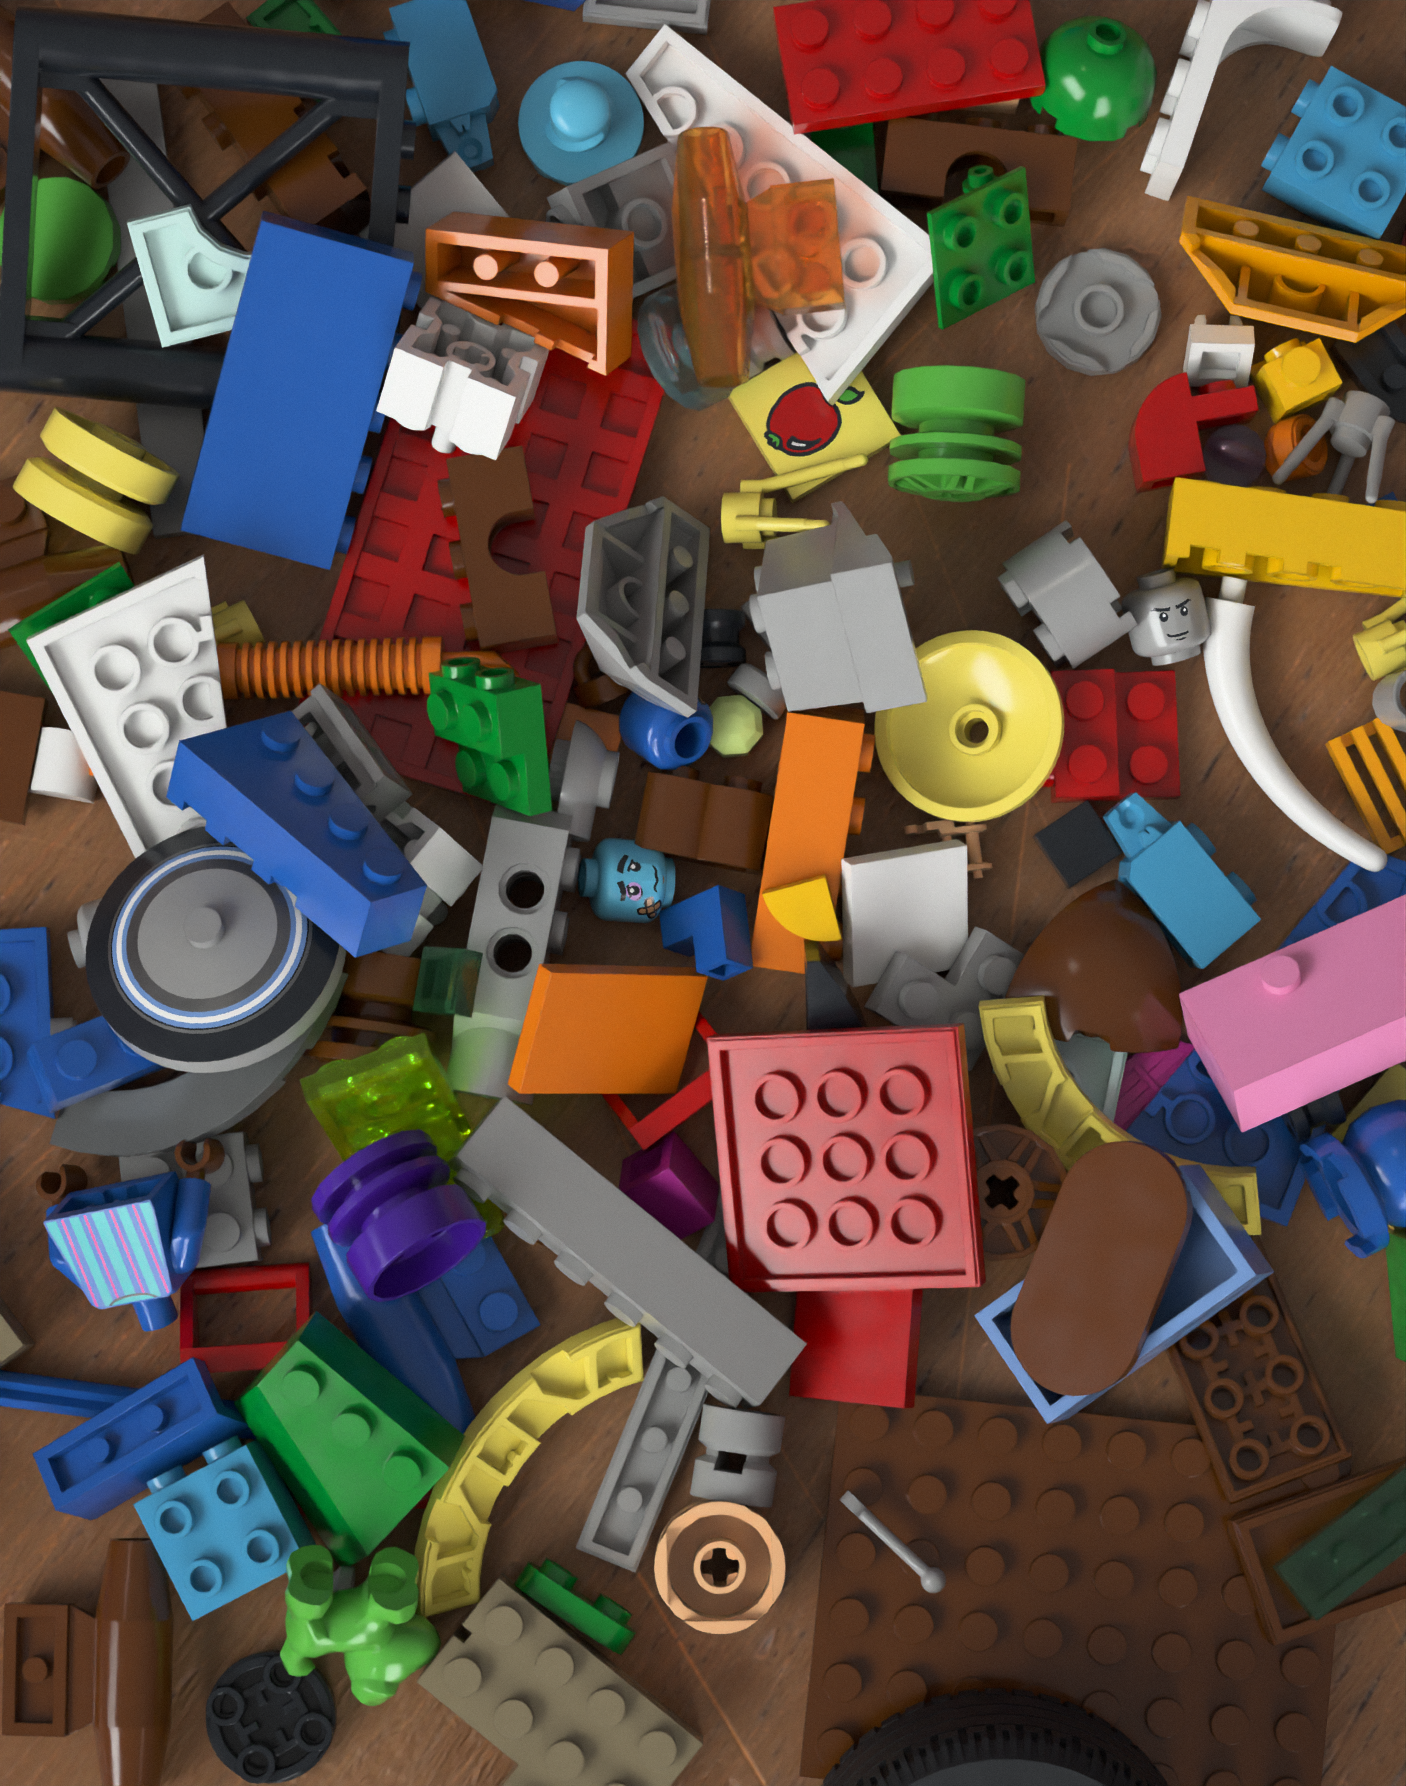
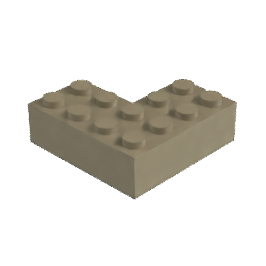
M501 1573L464 1620L462 1625L471 1632V1635L468 1637L457 1628L417 1680L418 1684L515 1762V1765L498 1786H671L703 1745V1735L547 1608L516 1587L514 1582L503 1573Z

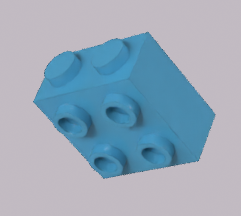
M1331 66L1321 84L1311 79L1308 80L1291 113L1301 118L1294 133L1289 138L1279 132L1263 160L1261 167L1269 170L1271 174L1262 191L1331 229L1379 240L1406 193V107Z
M238 1435L203 1452L202 1454L208 1463L203 1468L186 1475L180 1464L146 1482L152 1494L133 1504L192 1621L286 1573V1563L292 1552L303 1546L316 1545L284 1480L257 1439L243 1446Z

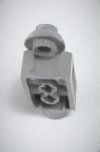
M579 720L575 722L571 741L557 739L549 769L551 800L559 801L558 812L549 811L528 816L501 805L495 806L457 994L452 1047L443 1089L500 1100L506 1096L513 1103L533 1104L534 1094H519L507 1083L539 964H549L551 953L563 955L570 918H568V912L559 911L563 891L575 893L582 858L580 849L572 848V842L590 841L596 806L610 808L620 752L607 750L599 735L591 727ZM523 881H535L544 887L541 901L531 908H519L510 902L513 888ZM512 943L525 944L532 950V958L529 964L518 972H507L498 966L500 952Z

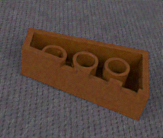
M229 1L199 20V22L246 26ZM176 86L187 101L195 95L198 96L210 113L201 120L222 151L232 145L245 164L308 112L300 97ZM325 132L251 193L258 202L268 196L281 216L353 236L370 223L371 201L367 188L355 172L349 173L339 156L340 153Z

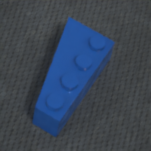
M292 711L179 740L166 797L182 811L191 807L207 820L205 831L223 846L232 841L254 860L252 871L266 883L271 884L274 882L285 886L297 897L295 907L355 958L411 941L427 884Z

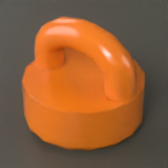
M1298 414L1281 419L1268 430L1263 443V459L1266 470L1272 477L1316 423L1309 415ZM1324 435L1284 482L1315 476L1324 470L1328 449Z

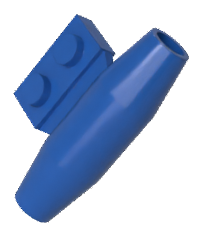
M326 1224L313 1230L311 1236L336 1306L358 1346L464 1434L476 1415L455 1359L484 1358L541 1325L487 1228L477 1247L449 1272L414 1293L384 1302H376L369 1299L348 1267L346 1254L351 1246L341 1247L333 1243L328 1235V1225Z

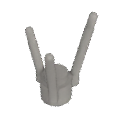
M1351 390L1345 392L1341 400L1330 397L1321 417L1272 477L1273 482L1278 485L1282 484L1329 429L1332 434L1330 443L1342 455L1326 493L1341 495L1355 458L1363 457L1366 455L1367 450H1371L1365 500L1369 504L1375 503L1378 499L1387 440L1395 424V420L1389 417V407L1378 397L1362 391Z

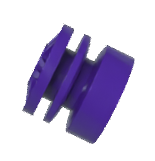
M420 1129L405 1130L392 1134L359 1150L337 1166L319 1184L311 1198L312 1210L320 1222L328 1225V1235L333 1243L341 1247L351 1246L346 1254L347 1265L367 1297L376 1302L401 1298L436 1281L461 1263L477 1247L486 1233V1222L466 1191L456 1184L446 1185L450 1179V1167L446 1160L437 1156V1147L429 1134Z

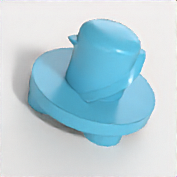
M573 61L549 69L533 82L522 100L518 126L524 152L538 174L559 184L570 186L635 157L643 139L644 117L642 106L635 90L622 75L599 63Z

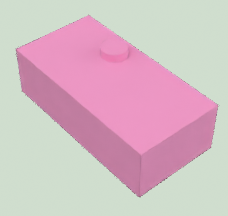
M1406 894L1179 993L1187 1035L1241 1132H1245L1406 1061Z

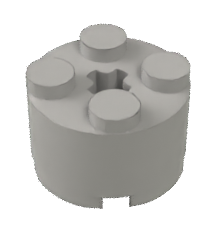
M1067 520L1003 562L1002 565L1006 572L997 577L1021 617L1032 610L1040 621L1041 625L1033 631L1037 636L1036 639L1055 667L1058 668L1068 662L1074 669L1135 628L1137 623L1130 611L1121 617L1117 616L1116 613L1122 610V606L1117 600L1121 596L1080 536L1070 543L1067 542V540L1074 536L1072 526Z

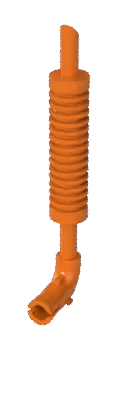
M426 636L422 638V643H419L417 637H410L407 644L404 637H397L396 644H393L392 638H384L383 644H380L379 638H372L370 645H368L366 638H359L357 645H355L353 639H346L345 645H342L340 639H333L332 646L329 645L327 639L320 640L319 646H317L315 640H308L306 647H304L302 640H295L293 647H291L290 641H282L281 647L278 646L276 641H270L268 648H266L263 641L256 642L255 648H253L251 642H244L242 648H240L238 642L218 643L217 645L224 700H240L242 693H244L246 700H253L255 693L258 699H266L268 693L272 699H278L280 692H282L283 697L286 699L292 698L293 692H295L297 698H304L306 691H308L310 697L312 695L310 691L319 683L339 697L343 696L344 690H346L348 697H354L357 690H359L361 696H368L369 690H372L374 696H381L382 689H385L387 696L394 695L395 689H398L399 695H406L408 688L411 689L412 695H419L420 688H423L425 694H431L429 673L442 670L441 663L443 661L457 657H476L480 659L482 666L488 668H511L514 670L515 676H521L496 651L445 652L443 636ZM89 768V775H93L91 769Z

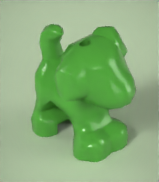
M308 1545L290 1554L286 1563V1572L289 1580L285 1591V1602L287 1605L285 1627L287 1638L280 1652L283 1666L289 1675L296 1677L307 1676L315 1668L310 1657L316 1658L328 1653L343 1652L345 1668L351 1680L352 1694L367 1706H377L396 1695L399 1685L411 1674L435 1659L441 1647L439 1632L424 1616L415 1614L419 1597L417 1587L419 1565L417 1558L413 1554L398 1547L384 1548L375 1554L370 1566L369 1575L363 1583L356 1587L333 1590V1559L329 1550L322 1545Z

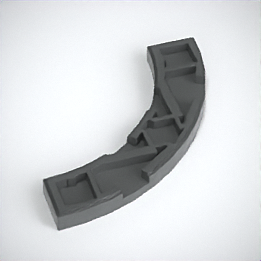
M342 972L335 992L316 1021L295 1041L276 1054L257 1063L230 1071L214 1073L187 1072L176 1079L152 1087L125 1091H106L60 1109L49 1144L82 1153L112 1157H131L158 1152L175 1151L176 1145L183 1139H186L185 1142L197 1144L205 1141L207 1137L211 1138L231 1128L256 1111L286 1083L284 1077L296 1065L305 1050L314 1047L337 1006L348 973Z

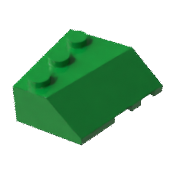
M317 1311L310 1316L234 1402L235 1407L339 1566L349 1567L367 1557L449 1470L465 1438L464 1434Z

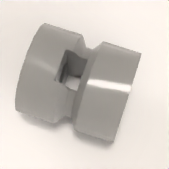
M704 1404L698 1440L707 1448L706 1454L695 1458L690 1495L742 1505L772 1507L777 1471L769 1464V1458L780 1453L785 1416L749 1409H732L728 1406ZM729 1452L747 1455L743 1470L729 1469Z

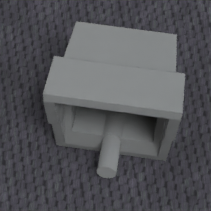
M843 501L831 503L833 511L831 525L766 541L762 565L754 568L757 593L751 594L749 597L750 611L756 632L767 633L771 651L765 653L768 680L772 690L782 689L788 712L864 702L866 713L927 702V692L900 589L915 584L911 561L906 560L894 563L891 554L877 534L866 536Z

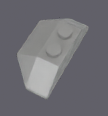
M662 496L650 500L645 505L628 508L595 520L586 527L576 619L600 671L611 677L617 684L625 686L646 701L685 717H690L697 711L710 528Z

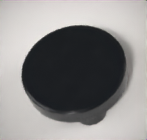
M278 1650L256 1652L235 1662L218 1679L206 1702V1728L213 1750L224 1765L249 1783H281L303 1775L323 1757L335 1734L337 1724L336 1700L325 1676L316 1666L307 1676L296 1677L289 1675L283 1666L280 1657L281 1651Z

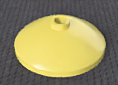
M965 630L937 636L915 648L927 692V702L876 711L874 735L876 749L883 770L890 782L914 806L931 815L950 821L979 822L1005 815L1023 805L1036 794L1049 778L1056 765L1063 743V704L1058 688L1049 671L1033 653L1019 643L1005 636L987 631ZM978 722H986L989 728L988 736L980 743H973L970 739L971 728Z

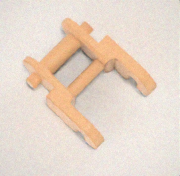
M940 820L926 822L919 826L908 825L904 827L905 836L937 832L938 836L942 838V842L952 840L951 837L965 835L969 858L967 873L973 872V879L983 878L982 871L993 868L992 863L982 861L979 833L987 830L986 824L975 825V822H965L966 826L954 827V821Z

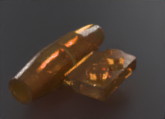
M697 127L681 132L677 138L671 204L679 313L698 385L716 389L735 387L749 380L755 305L778 312L783 316L846 309L836 185L834 178L770 185L769 189L746 202L728 131L719 127Z

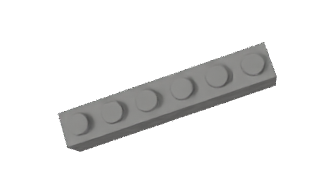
M506 1096L490 1108L447 1162L449 1167L457 1173L453 1181L456 1185L462 1187L468 1196L480 1203H484L488 1198L508 1214L503 1221L513 1233L529 1244L534 1245L539 1240L558 1255L554 1260V1264L562 1273L579 1285L585 1286L589 1281L608 1296L604 1305L612 1314L632 1327H635L640 1322L658 1337L654 1345L662 1355L681 1368H686L690 1363L709 1379L704 1385L707 1391L729 1408L736 1409L739 1404L744 1409L761 1405L807 1345L801 1338Z

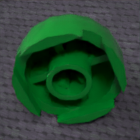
M1080 16L1061 24L1042 42L1039 53L1046 85L1045 92L1041 96L1030 97L1032 107L1039 115L1043 106L1050 115L1057 118L1054 128L1066 135L1087 141H1115L1125 137L1128 127L1134 126L1139 123L1140 127L1146 121L1156 88L1157 69L1149 44L1136 30L1119 20L1108 17Z

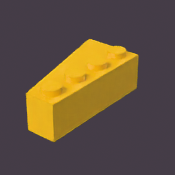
M1175 477L1168 501L1161 569L1174 568L1177 574L1214 578L1227 576L1251 582L1406 598V502L1377 500L1373 507L1349 503V497L1338 494L1314 493L1311 497L1286 494L1285 490L1273 487L1253 486L1245 488L1214 481Z

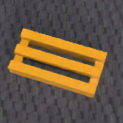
M1376 718L1363 726L1361 725L1342 736L1328 741L1325 746L1374 844L1384 850L1386 854H1390L1406 846V812L1368 737L1376 735L1405 795L1406 755L1393 729L1383 724L1379 718ZM1355 744L1399 832V835L1391 839L1346 750L1351 745Z

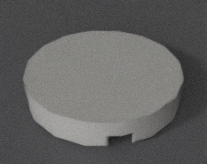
M1100 248L1090 249L1088 252H1081L1074 256L1070 255L1059 261L1042 282L1034 308L1037 334L1048 354L1067 369L1089 376L1115 374L1136 363L1155 339L1161 319L1160 300L1158 301V294L1154 288L1155 284L1148 271L1126 254Z

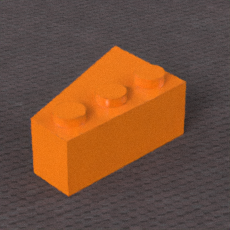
M454 211L426 228L425 292L495 325L503 322L535 337L534 343L549 350L554 348L561 349L588 362V368L606 376L631 357L634 231Z

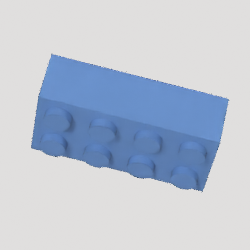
M1200 1164L1181 1165L1178 1167L1183 1174L1181 1176L1186 1183L1187 1191H1190L1193 1205L1191 1226L1141 1353L1131 1371L1124 1378L1103 1391L1084 1396L1058 1394L1046 1389L1033 1380L1020 1364L1011 1339L1012 1312L1024 1280L974 1315L1047 1424L1072 1417L1274 1272Z

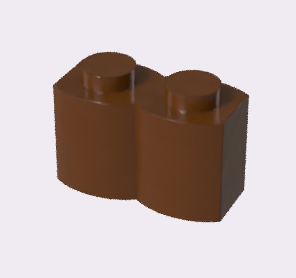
M681 766L672 771L662 769L661 773L648 772L634 844L644 849L662 852L666 858H672L673 860L758 875L774 798L772 795L761 793L762 782L737 776H725L724 785L710 784L698 781L700 771L686 766Z

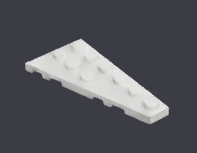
M664 24L625 74L668 142L670 141L689 178L704 198L715 216V220L763 298L768 301L771 309L787 333V337L797 353L802 357L824 397L833 406L934 282L929 235L803 134L794 135L791 124Z
M203 554L29 636L26 640L135 858L169 837L188 830L204 827L207 822L193 808L188 807L182 811L166 797L179 740L227 728L205 557Z

